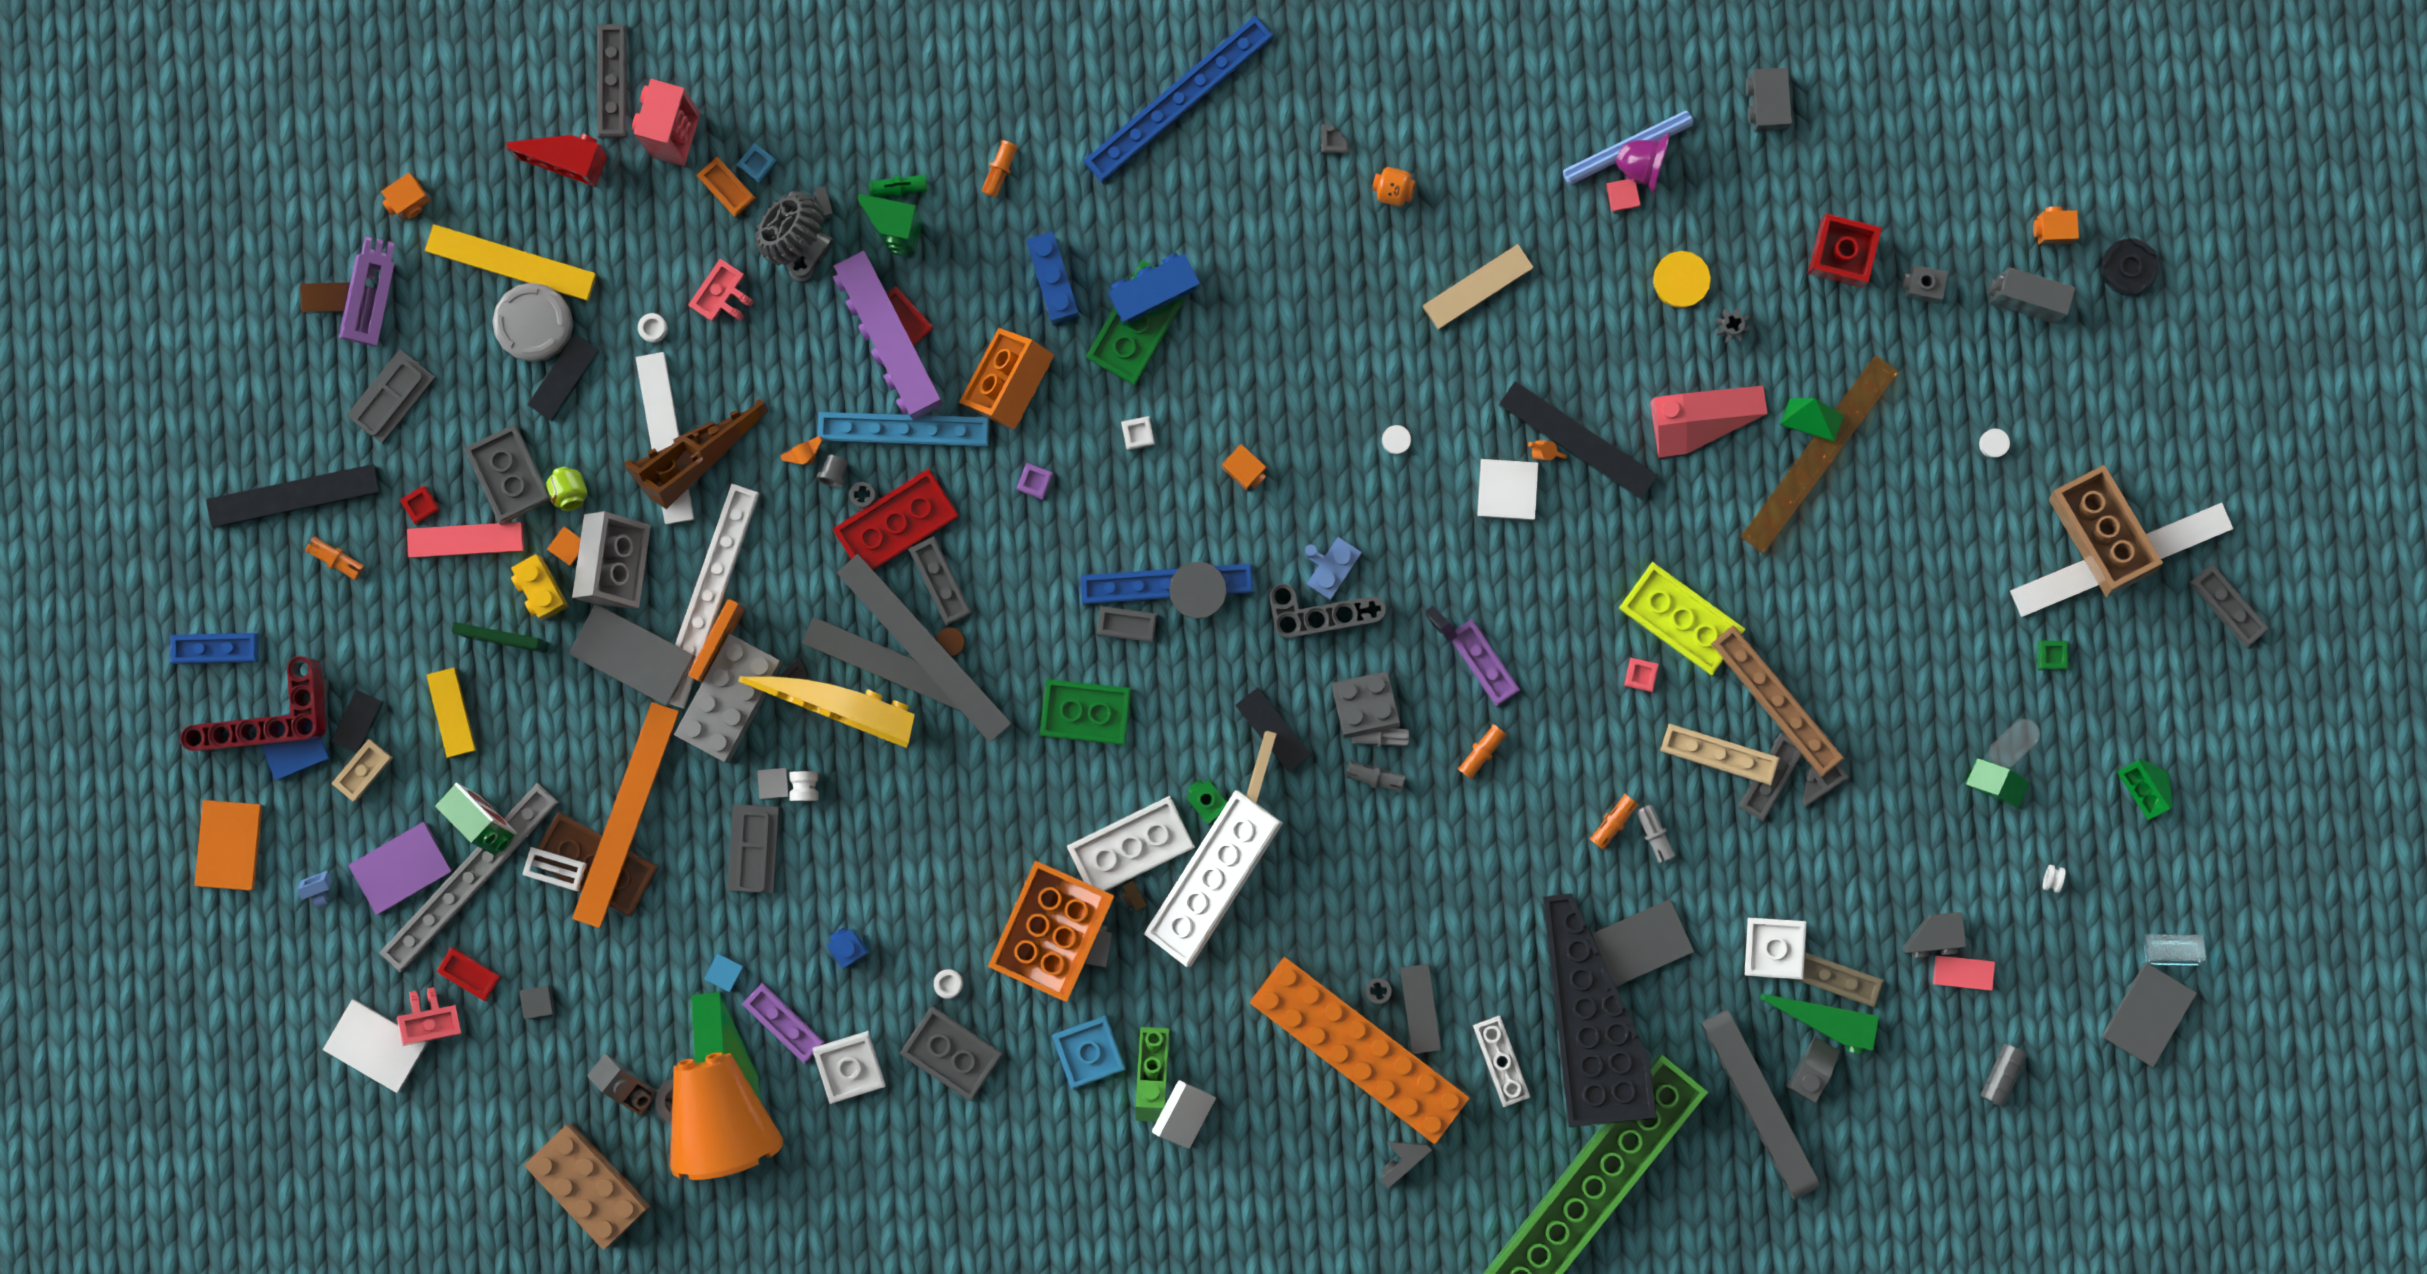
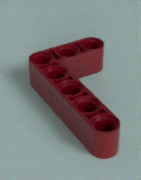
M303 656L294 657L289 661L287 665L290 715L190 725L181 732L180 741L182 746L190 751L208 752L320 739L326 732L321 664L314 658ZM304 663H307L309 670L307 675L303 677L300 673V668ZM308 691L311 695V700L305 706L302 698L304 693ZM308 720H311L313 729L307 734L305 732V724ZM280 723H283L285 733L279 737L277 727ZM255 726L257 728V736L252 740L249 731L251 727ZM227 728L230 735L228 741L224 743L222 733ZM199 731L202 740L199 745H196L194 736Z

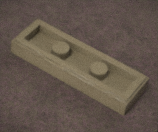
M1806 952L1803 980L1795 979L1871 1007H1875L1884 981Z

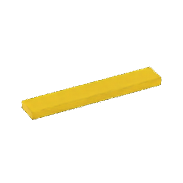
M435 224L432 226L425 248L426 253L528 284L545 285L558 293L584 301H589L597 276L596 273Z

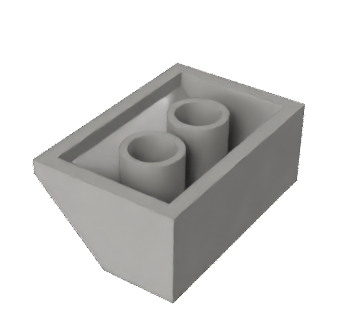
M605 511L585 514L572 598L596 605L639 608L651 525Z

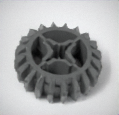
M792 191L788 195H782L781 200H775L774 205L771 208H767L768 212L766 215L761 217L762 222L757 225L759 231L754 236L757 239L755 246L765 259L778 266L781 264L786 266L790 261L796 262L798 256L803 257L805 251L808 248L811 249L813 241L817 240V234L822 231L820 225L824 222L822 217L824 211L814 198L801 191L797 193Z

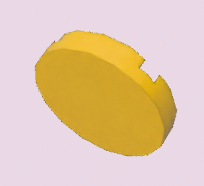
M1677 251L1661 259L1654 271L1653 285L1659 298L1671 307L1683 309L1697 304L1704 298L1709 289L1711 277L1708 266L1702 258L1692 252Z

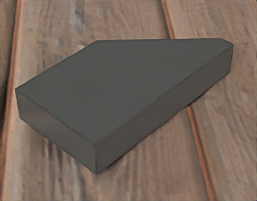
M1840 763L1822 777L1813 767L1807 771L1801 803L1803 807L1808 806L1849 778Z

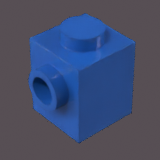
M844 927L830 936L832 941L827 944V947L842 969H846L870 953L855 929L846 931Z

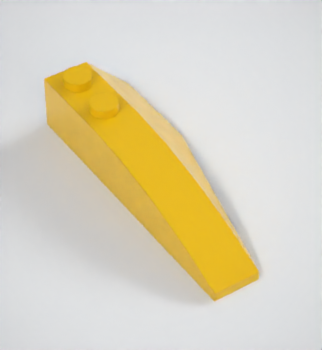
M740 676L738 680L740 683L905 748L908 746L915 714L908 712V705L893 700L891 705L881 701L883 695L867 689L866 693L863 694L832 684L788 677Z

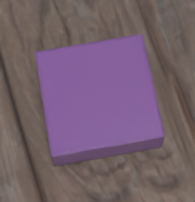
M1026 463L1016 490L1044 500L1053 472Z

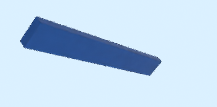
M1256 15L1084 159L1083 161L1101 183L1106 181L1274 39V36Z

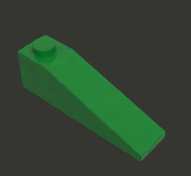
M1760 994V1000L1833 1041L1847 1045L1848 1052L1864 1055L1865 1049L1873 1050L1879 1016Z

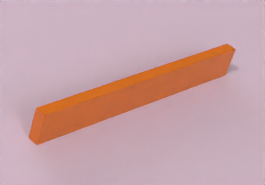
M651 702L572 917L573 920L601 929L678 719L679 711Z

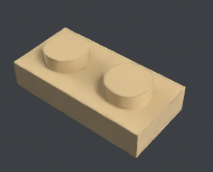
M368 739L331 784L350 800L356 802L393 757L375 742Z

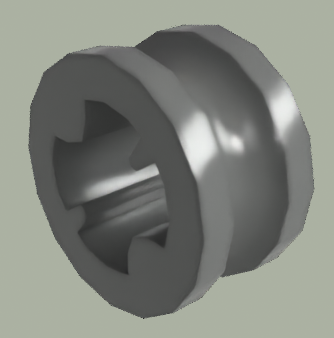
M857 482L851 487L849 496L855 506L864 509L875 502L876 492L869 483ZM864 487L867 493L870 491L871 495L865 498V502L861 503L859 498L855 499V493H859L861 488Z
M1374 978L1367 983L1365 993L1371 1002L1382 1004L1390 998L1392 989L1386 980ZM1379 982L1381 987H1386L1387 992L1386 995L1382 994L1384 996L1382 999H1377L1376 995L1370 993V988H1375L1373 986L1374 983Z

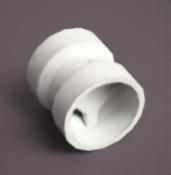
M789 772L790 782L793 786V789L790 791V801H819V792L815 789L816 782L818 781V772Z

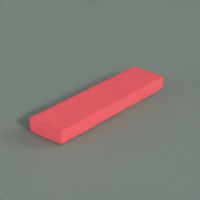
M522 522L504 523L502 525L496 523L407 529L409 558L524 551Z

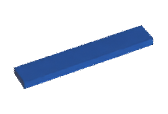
M1251 564L1214 566L1220 571L1225 580L1226 595L1253 593ZM1178 569L1080 575L1082 605L1170 599L1169 586L1173 575Z

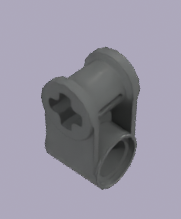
M819 232L816 236L817 240L811 244V249L808 248L803 257L798 256L796 262L790 261L787 265L790 276L798 282L808 281L831 249L834 242L833 238L823 232ZM804 262L806 269L800 268L797 271L795 264L801 265Z

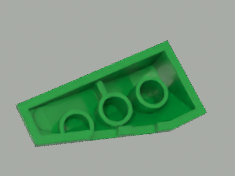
M721 992L691 995L695 1063L705 1062V1057L712 1053L721 1052L723 1055L731 1053L761 1102L757 1071L748 1056L747 1049L739 1036Z

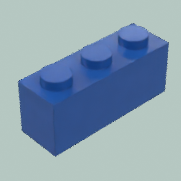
M1054 232L1026 239L1052 326L1080 318Z
M1177 253L1171 254L1162 260V265L1154 269L1152 266H1147L1136 273L1137 277L1129 281L1124 278L1111 285L1112 289L1108 291V295L1123 326L1200 289V283L1185 253L1180 256Z

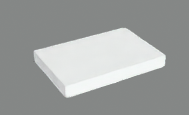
M352 999L323 1050L394 1092L399 1093L428 1042L402 1046L398 1024L357 1000Z

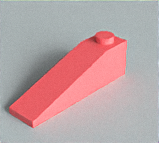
M1763 386L1683 393L1655 397L1650 402L1658 458L1688 454L1768 414Z

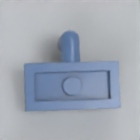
M1337 537L1325 556L1318 552L1314 545L1306 546L1305 556L1319 565L1306 585L1328 600H1331L1362 552Z

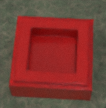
M425 485L400 499L415 525L440 511L439 506Z

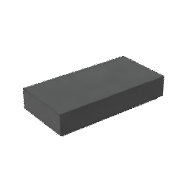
M1100 606L1096 635L1153 643L1157 614Z

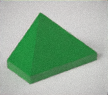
M1790 398L1780 426L1835 443L1844 415L1816 398Z
M2139 759L2117 771L2148 820L2173 807L2169 772L2143 759Z

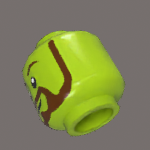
M568 467L557 468L546 482L552 504L563 511H572L581 507L588 495L582 474L575 469H569Z

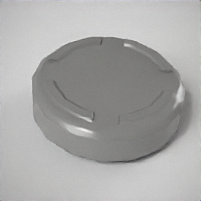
M536 283L518 285L506 292L496 305L492 320L495 337L502 348L515 358L528 362L548 360L560 353L570 340L573 327L571 310L564 298L550 287Z

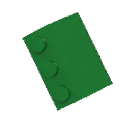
M859 194L858 201L886 247L891 249V253L902 257H908V253L916 255L923 222L916 205Z

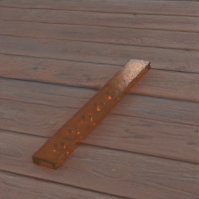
M1877 355L1872 358L1835 408L1836 411L1844 415L1835 443L1814 436L1740 536L1741 539L1761 554L1767 550L1897 375L1898 371Z

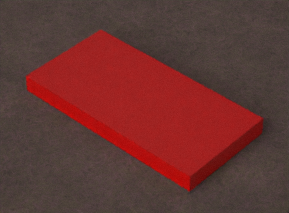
M928 468L832 530L851 559L859 554L868 566L875 571L959 518V515Z

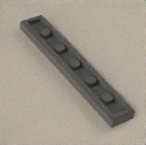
M815 617L812 618L802 644L960 710L916 660Z

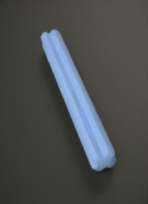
M1683 111L1564 169L1563 176L1566 182L1572 185L1615 164L1617 155L1625 144L1635 140L1659 141L1667 133H1670V137L1693 125L1692 116L1688 111Z

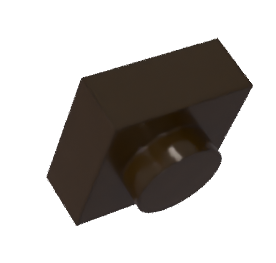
M1133 880L1123 886L1125 892L1121 896L1129 909L1135 907L1136 911H1139L1147 906Z

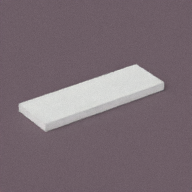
M1235 790L1144 935L1186 967H1191L1283 823L1243 793Z

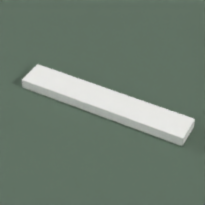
M664 352L636 357L651 448H655L657 452L671 446L674 443L673 439L680 436ZM689 488L667 510L662 507L666 525L694 520Z

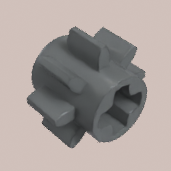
M1739 308L1734 313H1729L1727 309H1724L1722 311L1724 319L1716 318L1714 322L1720 325L1716 336L1722 334L1726 337L1725 343H1728L1731 338L1741 342L1742 335L1740 333H1748L1750 331V328L1745 326L1749 316L1742 317L1739 314ZM1729 320L1731 323L1737 322L1738 327L1735 330L1727 328L1726 325L1729 323Z

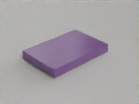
M426 822L420 823L348 865L376 915L383 913L453 872Z

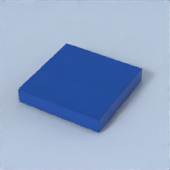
M308 720L305 724V732L307 734L313 729L311 720ZM280 723L277 727L279 737L285 733L283 723ZM322 737L314 741L262 746L276 781L331 759Z

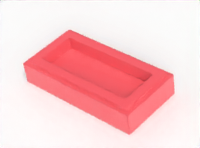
M1936 955L1933 984L1992 991L1995 962Z

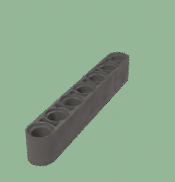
M1726 1009L1701 1022V1026L1793 1200L1796 1201L1820 1188V1183L1728 1010Z

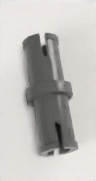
M1351 760L1346 774L1347 779L1370 784L1372 788L1378 786L1399 793L1402 792L1406 775L1383 770L1378 765L1372 767Z

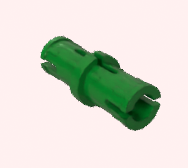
M925 174L902 178L900 175H895L893 179L869 181L870 196L873 197L896 195L897 198L903 197V194L928 192Z

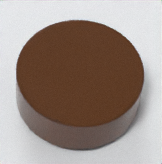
M945 628L936 637V641L951 657L957 656L964 649V637L955 628Z

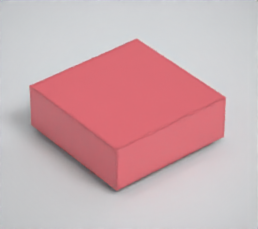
M1626 179L1606 184L1612 213L1640 207L1635 182Z
M1630 658L1624 686L1653 692L1659 664Z

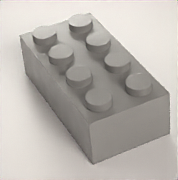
M729 633L674 735L721 761L730 763L767 695L766 692L738 682L740 676H777L784 663Z

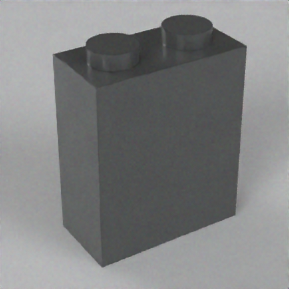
M2011 267L2002 274L1999 273L1996 279L1993 278L1988 289V295H1991L1989 304L2053 324L2068 315L2075 292V287Z

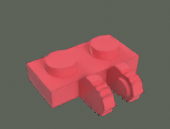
M719 259L688 306L711 322L715 321L722 309L741 321L744 317L742 312L726 303L732 295L746 306L751 307L754 301L737 290L745 275L722 259Z
M434 987L427 988V1000L431 1008L428 1011L421 1012L417 992H409L413 1014L397 1017L402 1046L461 1034L456 1005L439 1008Z

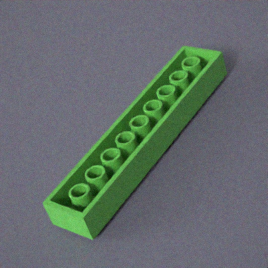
M1658 1054L1651 1063L1657 1119L1602 1124L1483 1274H1563L1706 1096L1708 1091L1666 1057Z

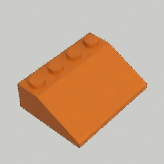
M1035 860L988 967L1068 1002L1114 899V895Z

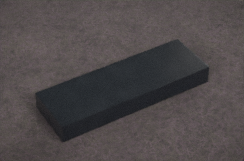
M574 335L527 405L550 421H553L600 351L577 335Z
M1258 687L1235 705L1262 740L1265 731L1267 732L1268 730L1276 733L1272 753L1288 773L1311 755Z

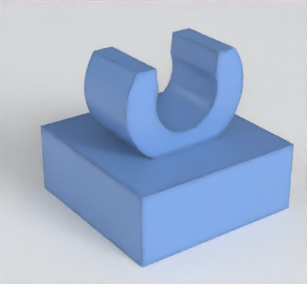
M328 870L300 881L297 891L301 900L311 897L316 908L327 904L326 900L329 899L327 890H329L332 882Z

